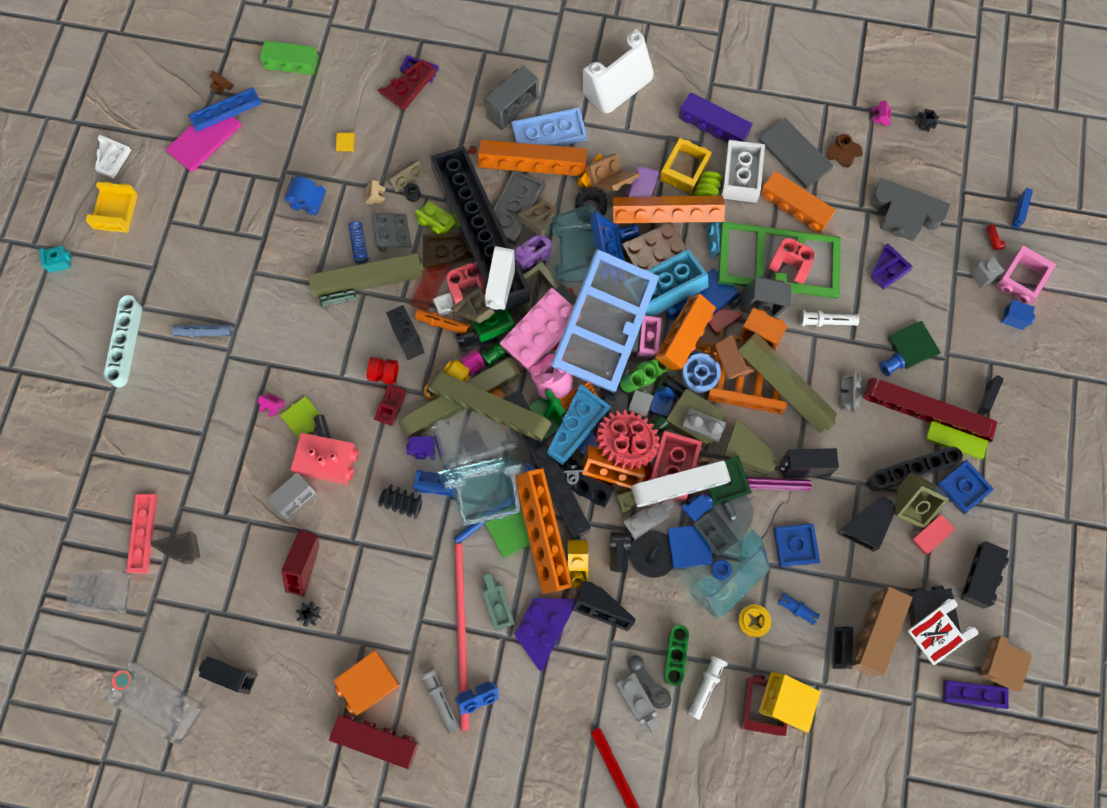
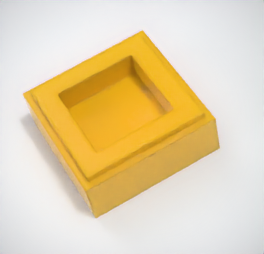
M337 133L336 151L354 152L355 133Z

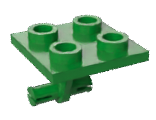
M552 390L545 393L549 400L540 398L529 405L532 412L545 417L551 422V426L544 436L545 439L557 433L566 413L561 405L562 401L554 395Z

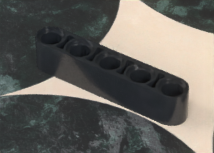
M948 447L880 469L867 479V486L872 491H882L900 485L910 472L922 478L952 468L962 460L963 454L957 447ZM947 454L952 455L954 461H951ZM929 460H933L936 464V467H933L930 464ZM911 465L918 469V473L911 469ZM893 471L899 473L900 479L894 477ZM875 477L881 479L882 485L876 483Z

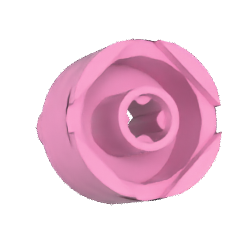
M554 354L546 355L544 359L530 368L531 378L538 395L546 400L549 399L545 393L549 390H552L557 398H562L573 388L572 375L551 366Z

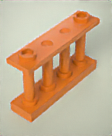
M716 352L714 361L719 363L721 375L716 387L709 390L707 401L780 415L784 413L787 402L780 399L781 394L775 388L772 398H763L761 395L764 377L758 371L754 394L747 395L742 392L745 376L736 378L734 391H726L723 388L726 371L718 352Z

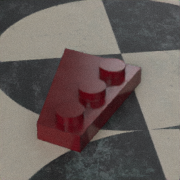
M422 59L407 69L404 75L398 79L394 78L390 81L391 84L385 88L381 87L377 91L398 108L405 111L437 71Z

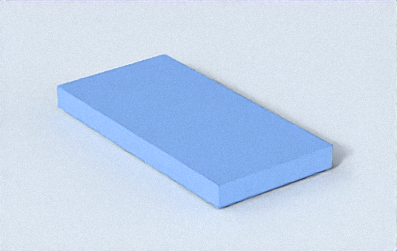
M579 107L511 121L516 143L563 146L588 140Z

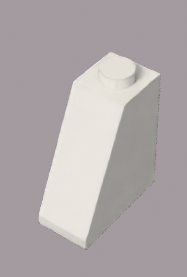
M497 246L494 248L485 294L486 306L492 309L505 310L515 272L513 249Z

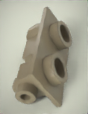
M419 159L412 160L402 168V171L398 170L394 174L389 175L387 181L393 186L396 193L425 174Z

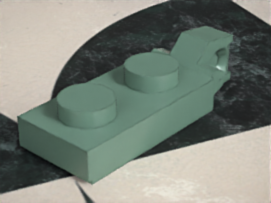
M491 573L483 575L487 586L482 587V593L495 631L515 625L502 585H500L499 581L494 583Z

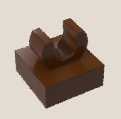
M214 71L209 75V77L215 80L211 83L210 88L219 94L224 91V87L231 91L234 86Z

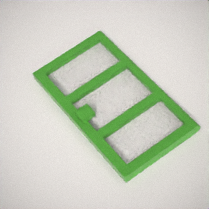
M722 222L718 284L746 287L755 277L761 276L766 277L768 280H782L787 284H792L791 293L837 299L840 296L841 237ZM790 238L812 248L815 253L811 269L803 284L794 281L798 268L782 262L777 273L768 269L775 252L785 239Z

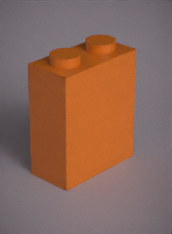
M376 650L333 680L336 684L334 687L335 691L340 697L344 696L348 702L345 704L346 708L352 715L355 713L356 716H361L401 686Z

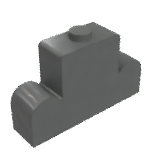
M883 178L879 180L871 198L873 208L876 210L886 209L880 229L910 241L915 240L923 225L929 230L937 229L945 219L950 207V203Z

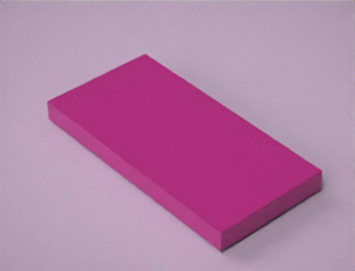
M230 117L196 132L192 124L165 150L192 173L242 125L235 117Z

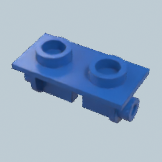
M487 681L475 687L477 692L475 695L472 689L459 693L455 697V702L457 706L459 705L460 715L472 713L477 708L490 705L498 700V686H495L493 681Z

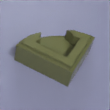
M632 490L616 495L621 513L625 514L632 508L635 502Z

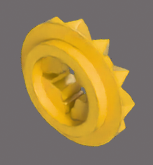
M752 604L743 608L739 614L738 624L742 632L749 637L758 638L769 631L771 617L764 607ZM760 615L761 617L758 620L759 626L751 625L749 627L748 625L751 622L750 616L755 618Z

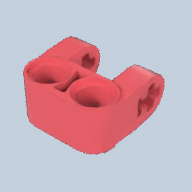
M790 238L785 239L775 252L768 269L777 273L782 262L798 268L794 281L803 284L811 269L815 253L812 248Z
M473 263L454 269L447 274V283L455 305L463 300L461 291L477 285L485 293L478 274L474 277L469 276L471 273L477 274ZM455 279L460 280L458 283H452Z

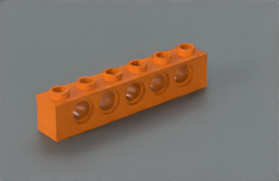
M544 469L528 471L514 476L542 594L573 587Z

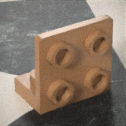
M611 154L586 166L591 187H596L600 190L610 189V191H616L622 185L631 184L634 182V179L640 177L638 172L621 170L618 154Z

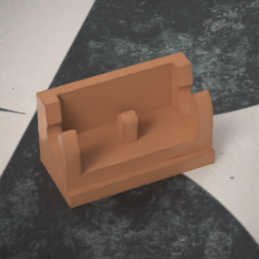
M731 335L715 344L728 379L735 377L738 379L755 371L754 367L738 352V349L744 343L741 336Z

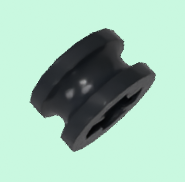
M412 183L404 188V194L408 201L415 202L420 199L421 191L418 185ZM413 190L414 192L415 190L416 193L414 195L411 193L410 195L409 191Z

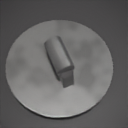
M746 495L717 505L711 504L713 506L712 510L716 509L734 535L746 530L752 521L753 507Z

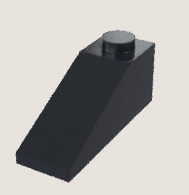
M582 581L577 588L572 611L628 631L635 623L636 619L602 587L596 586L592 582Z

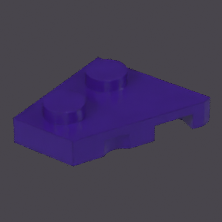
M887 243L871 274V279L884 290L911 271L913 266Z

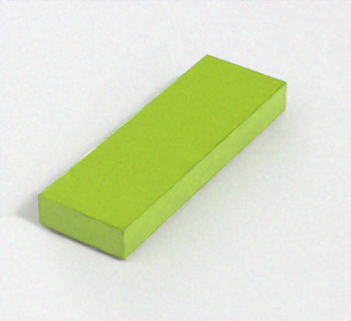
M933 421L929 424L925 438L926 441L945 448L957 447L961 450L962 454L979 460L984 459L988 445L987 440Z

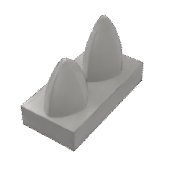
M689 409L682 428L719 442L726 423Z

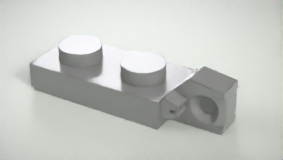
M672 498L650 504L624 521L623 525L631 533L633 539L636 540L665 521L670 515L669 510L675 507L676 502Z
M633 673L616 683L636 720L641 725L646 723L650 732L659 728L653 718L657 716L655 708L635 674Z

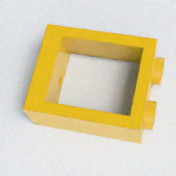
M679 138L661 171L660 181L692 195L701 174L710 162L712 152L705 147L693 144L689 140ZM679 151L702 160L693 179L670 169Z

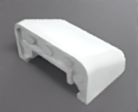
M637 29L627 36V45L631 50L606 68L601 63L594 62L583 69V95L603 113H610L653 79L654 71L644 36Z

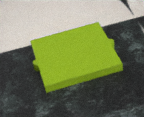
M305 396L297 403L291 404V407L280 416L298 439H300L301 433L310 434L315 432L314 417L320 415V413Z

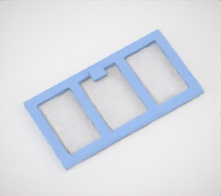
M596 250L551 366L613 393L616 392L659 276L603 251Z

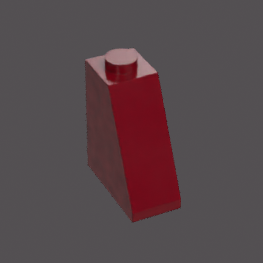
M298 531L281 570L286 593L305 597L319 549L318 535L311 532Z

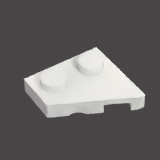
M99 135L98 140L100 144L99 149H97L96 156L98 159L95 170L102 175L114 179L132 150L126 145Z

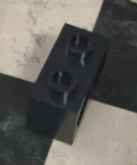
M579 472V480L571 486V490L576 492L577 495L583 496L596 505L605 508L617 484L583 475L582 472Z

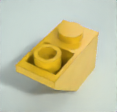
M568 540V570L573 587H579L582 581L588 582V540Z

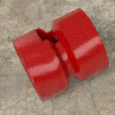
M370 357L367 366V380L373 382L382 380L383 383L395 385L399 372L398 360L387 359L383 361V358Z

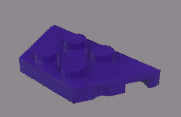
M533 598L514 634L541 672L573 612L574 599Z

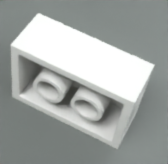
M729 140L725 154L721 196L724 199L757 203L761 192L765 144Z

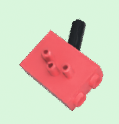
M316 415L314 423L318 436L301 433L291 471L294 474L298 473L300 476L348 485L349 480H352L354 474L352 467L354 461L358 459L359 450H357L354 443L331 439L325 416Z

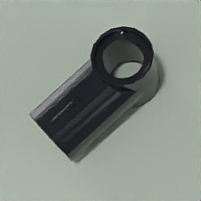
M611 532L610 571L627 572L631 533Z

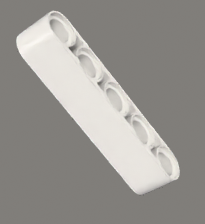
M720 461L641 482L631 486L636 506L642 507L729 483L731 479L725 461Z

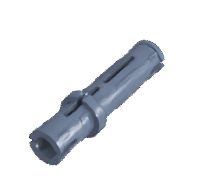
M190 323V325H173L172 333L174 337H231L232 326L231 324L196 325L195 323Z

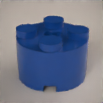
M296 176L295 179L292 177L284 200L290 203L289 207L296 211L303 209L308 214L316 216L327 192L326 189L321 185L318 188L314 185L315 182L300 176Z

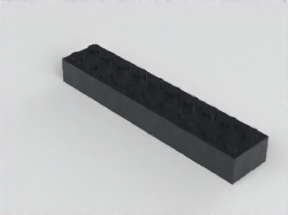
M462 146L430 156L431 166L486 293L495 246L511 249L466 148ZM516 258L515 272L505 310L530 302V289ZM493 309L495 313L504 311L503 309Z

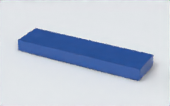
M254 87L189 114V118L196 132L262 103Z

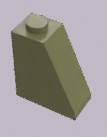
M737 420L722 460L739 455L743 468L765 476L770 471H774L777 463L774 460L776 453L741 421Z

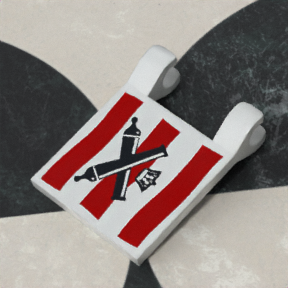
M947 599L937 609L907 630L933 666L979 633L975 627L971 626L960 633L946 613L958 606L954 599Z

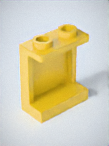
M97 182L96 187L99 189L94 213L93 215L87 214L85 221L92 229L128 233L138 196L137 192L131 185L126 183Z
M771 672L758 712L791 725L794 729L809 733L821 692L785 674Z

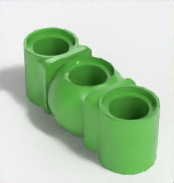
M656 358L647 362H641L634 368V371L621 378L620 386L623 391L632 392L643 386L651 385L658 376L669 369Z

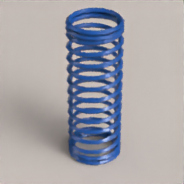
M352 222L348 225L354 262L365 263L368 261V255L364 240L363 224L361 222ZM353 225V226H360V227L351 228L350 226Z

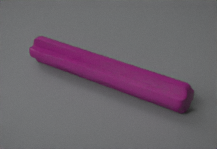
M746 477L750 489L810 491L812 488V482L808 479Z

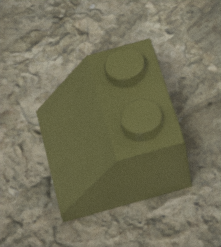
M910 472L898 486L895 515L924 529L947 503L949 498L938 485Z

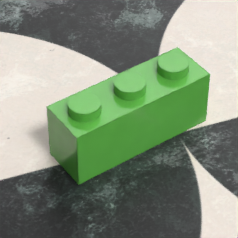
M264 41L260 55L264 69L271 71L280 70L287 73L296 72L303 75H315L319 59L315 47Z

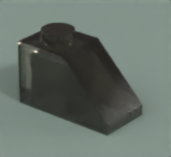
M192 532L151 542L152 547L183 565L191 564L195 559L200 558L197 535Z

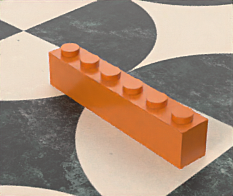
M481 140L478 151V167L582 177L586 171L588 149Z
M723 196L613 197V223L724 222L725 202Z

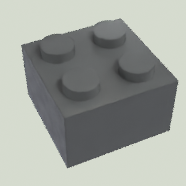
M761 276L755 277L741 292L740 312L751 313L752 309L755 308L761 309L767 315L776 318L790 306L792 284H787L782 280H768L766 277Z

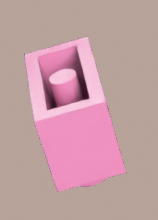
M644 316L641 323L638 352H636L637 359L651 360L655 358L659 351L661 318Z

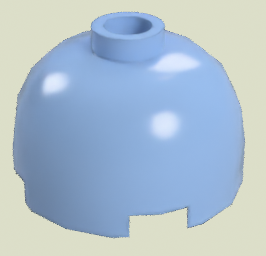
M699 353L692 355L687 359V364H684L681 377L683 383L693 392H707L715 387L720 379L721 369L719 363L710 358L708 354Z

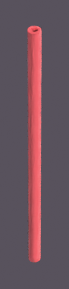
M455 544L459 692L462 693L468 690L462 544ZM469 713L460 715L461 731L469 730Z

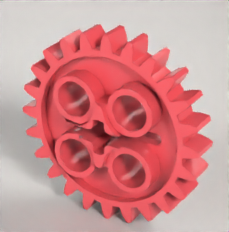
M624 410L622 415L619 411H616L615 415L610 413L608 418L604 417L603 421L600 422L596 433V442L599 443L598 449H604L601 455L609 456L608 462L612 459L615 460L614 466L621 463L622 469H624L625 465H628L630 470H632L634 465L640 469L642 464L647 466L648 462H652L660 446L658 443L660 437L656 436L658 430H652L654 424H647L648 418L642 420L641 414L636 417L634 416V411L630 415L627 414L626 410Z

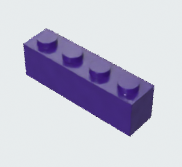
M691 92L680 107L678 117L685 123H690L699 130L706 131L712 134L713 137L727 143L729 140L745 142L753 123Z

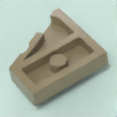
M544 200L519 213L518 221L542 237L556 217L557 208Z
M478 288L451 307L455 314L479 324L495 313L492 308L486 306L485 293L481 288Z

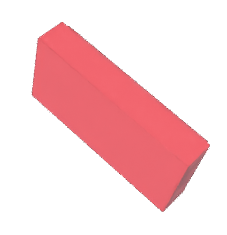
M941 514L911 541L927 555L948 537L955 528Z

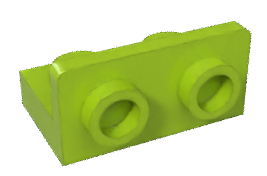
M430 201L420 211L418 209L415 211L416 221L421 226L430 228L434 234H449L456 226L452 215Z

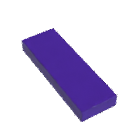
M943 680V702L1009 709V692L1006 687Z

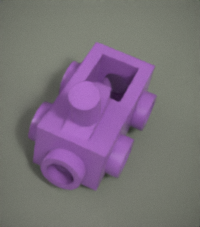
M533 235L527 242L517 245L513 249L521 271H530L536 266V262L539 260L545 261L551 256L552 242L547 236Z

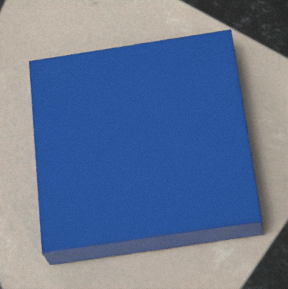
M965 460L936 484L963 514H966L994 490L968 460Z
M814 523L773 528L779 568L820 563Z
M695 526L667 529L673 569L713 564L710 546Z

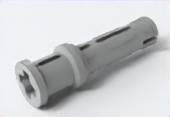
M434 669L422 675L420 679L424 681L427 687V695L433 698L449 734L459 729L460 726L444 694L445 687L439 681L438 671Z

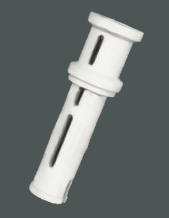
M801 310L799 322L801 327L805 325H816V327L823 325L858 326L859 315L823 313L821 310H817V312ZM833 318H839V319H846V320L844 321V320H832V319H833Z
M712 655L707 670L703 672L704 679L688 712L690 716L698 720L702 716L713 688L716 684L720 683V675L724 667L728 665L727 662Z

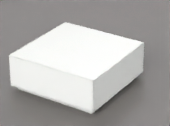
M451 293L433 299L439 316L453 312L451 307L455 303Z

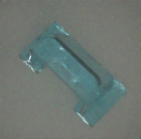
M514 455L438 472L439 480L446 490L453 488L463 526L473 523L484 524L487 520L494 518L501 520L506 518L507 515L521 512L515 474L524 472V467Z

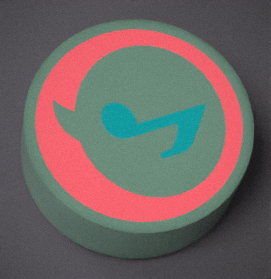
M118 670L111 678L113 689L121 692L131 689L135 682V677L129 670Z

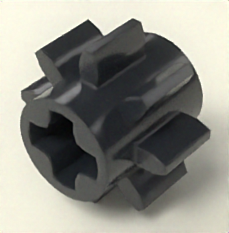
M925 108L923 113L919 111L916 116L915 124H918L919 130L929 132L931 128L935 129L938 124L939 116L936 115L934 110Z
M312 601L309 606L302 603V608L296 610L300 616L296 620L298 622L304 620V627H307L309 623L316 626L315 621L322 619L318 613L321 608H314L315 603ZM306 612H312V617L305 616Z

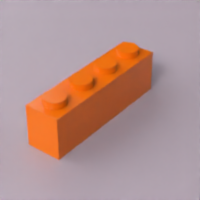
M776 171L765 183L760 194L764 200L775 204L781 211L789 213L795 220L806 224L812 231L820 234L836 212V209Z
M701 294L690 296L655 358L671 371L682 369L684 364H687V358L690 353L696 348V342L704 334L705 326L713 318V312L716 307Z

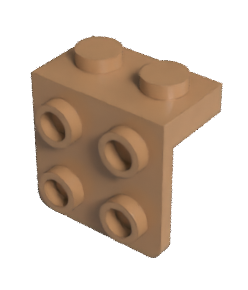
M1004 636L991 638L987 645L986 657L982 661L979 676L1014 692H1020L1032 659L1031 654L1008 644L1009 639Z

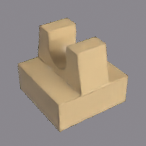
M372 180L366 186L365 204H382L385 201V197H381L378 194L385 192V187L380 186L379 181Z

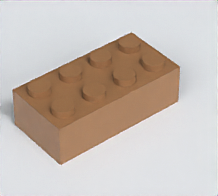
M891 587L874 593L870 602L872 604L871 611H868L864 617L865 627L863 631L860 630L856 639L859 643L856 650L853 649L852 651L853 669L871 677L885 674L913 597Z

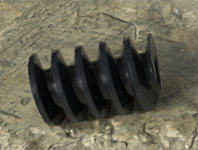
M392 484L388 488L383 489L378 501L379 507L384 505L387 510L392 507L393 512L399 510L401 515L406 513L408 517H412L414 514V519H417L422 507L421 494L415 499V493L412 492L410 496H407L406 489L402 494L400 493V487L392 491Z

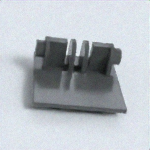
M371 214L376 246L381 252L386 251L387 247H412L407 215Z

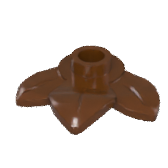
M848 134L839 135L827 151L829 160L838 159L840 165L846 168L852 165L854 157L863 156L862 147L853 142Z

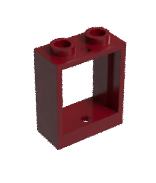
M757 674L746 678L740 729L776 736H786L787 724L778 720V726L749 721L753 685L766 687L768 680H765V676Z

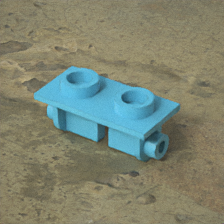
M710 222L706 228L710 259L715 255L719 256L722 222Z

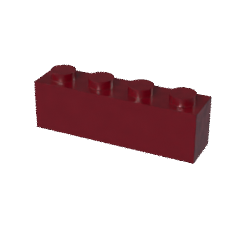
M345 713L344 717H337L328 741L405 769L411 768L419 746L418 743L414 742V737L406 734L403 737L396 736L395 730L386 727L382 731L375 728V723L367 720L364 723L357 722L356 716Z

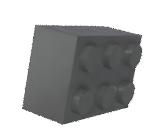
M524 65L516 69L507 80H503L494 91L487 94L485 98L487 118L501 131L506 128L511 121H514L539 99L538 78Z

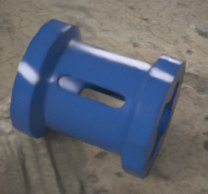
M636 223L623 228L618 227L621 243L627 239L639 237Z
M894 353L886 361H880L879 367L885 376H890L898 368H904L905 361L899 353Z

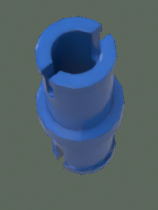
M786 593L781 595L788 602L786 603L779 599V605L793 612L795 617L799 616L811 623V625H815L817 621L811 618L810 615L819 619V613L806 607L804 602L796 601Z

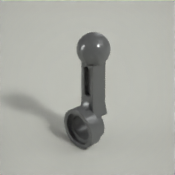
M632 656L628 660V667L631 671L637 672L649 688L652 705L658 710L667 709L672 702L669 691L656 685L645 670L644 661L640 656ZM658 693L666 695L664 703L659 704L655 701Z

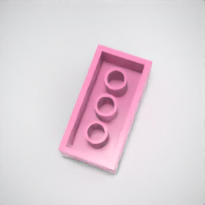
M551 288L500 342L501 347L530 373V368L542 360L561 340L573 306ZM580 314L578 316L576 323L581 319Z

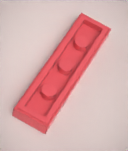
M135 494L127 573H149L157 503L156 494Z

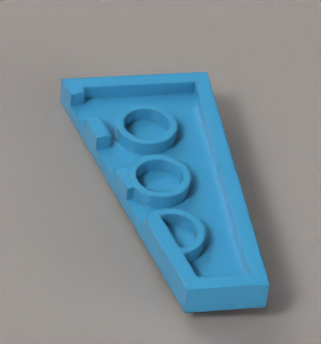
M580 384L547 454L564 465L610 411L611 406Z

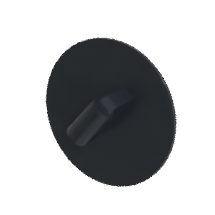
M648 531L636 540H633L630 546L629 557L633 567L640 574L646 577L657 578L666 575L672 570L668 536L659 531Z

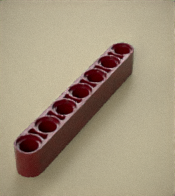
M876 378L868 379L863 398L869 402L928 423L933 421L987 440L988 443L994 439L997 421Z

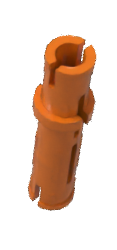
M418 309L415 313L416 321L428 323L431 327L437 326L449 331L462 333L463 335L468 334L471 329L470 324L439 316L436 312L430 313Z

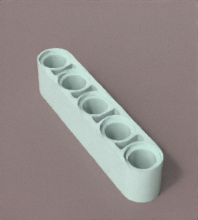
M130 295L123 296L119 301L104 369V378L117 388L125 386L128 381L142 314L141 304Z

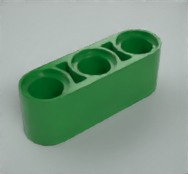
M683 625L674 626L668 637L664 681L671 687L681 684L685 674L689 631ZM675 630H681L684 633L683 640L675 639ZM677 650L681 653L682 658L680 661L672 659V651ZM670 671L678 673L679 680L677 682L669 680L668 675Z

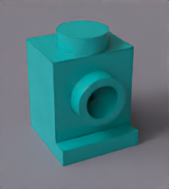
M64 246L46 250L43 248L39 249L41 266L49 273L71 268L72 254Z

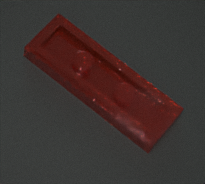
M451 263L427 269L410 303L411 306L426 312L429 311L433 299L436 297L451 267Z

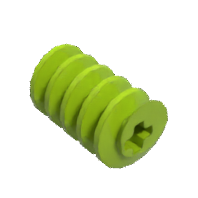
M703 172L693 196H716L719 193L718 189L721 187L723 177L716 172Z

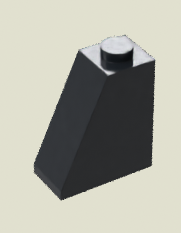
M879 497L838 531V535L873 552L880 549L893 519L896 505L887 498Z
M208 656L201 662L198 675L203 679L243 694H250L257 678L255 673Z

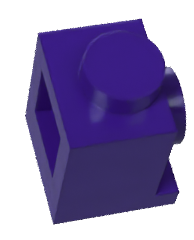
M410 437V443L406 444L407 455H411L419 460L426 459V457L435 460L434 437Z

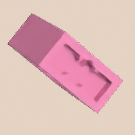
M1023 245L1012 258L996 287L1003 293L1015 297L1019 302L1030 305L1039 295L1057 264ZM1018 262L1042 275L1033 291L1009 278Z

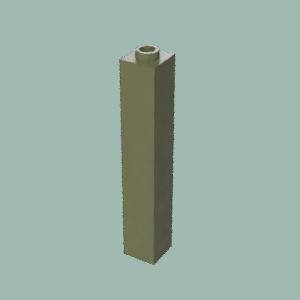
M418 253L310 274L308 278L311 293L315 299H318L323 295L329 296V294L342 291L345 293L346 290L354 289V291L423 278L422 271L425 268L423 269V259L420 260Z
M757 332L740 346L738 352L819 433L824 429L829 430L834 426L837 413Z

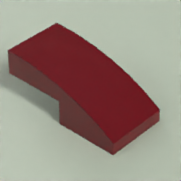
M388 384L383 401L379 403L374 420L393 426L408 391Z

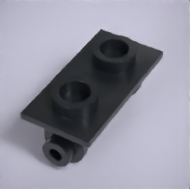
M475 329L470 330L465 335L462 333L456 334L461 352L497 342L496 337L481 342Z
M570 457L564 465L558 462L564 476L567 478V482L571 485L576 484L579 480V472H584L576 459Z

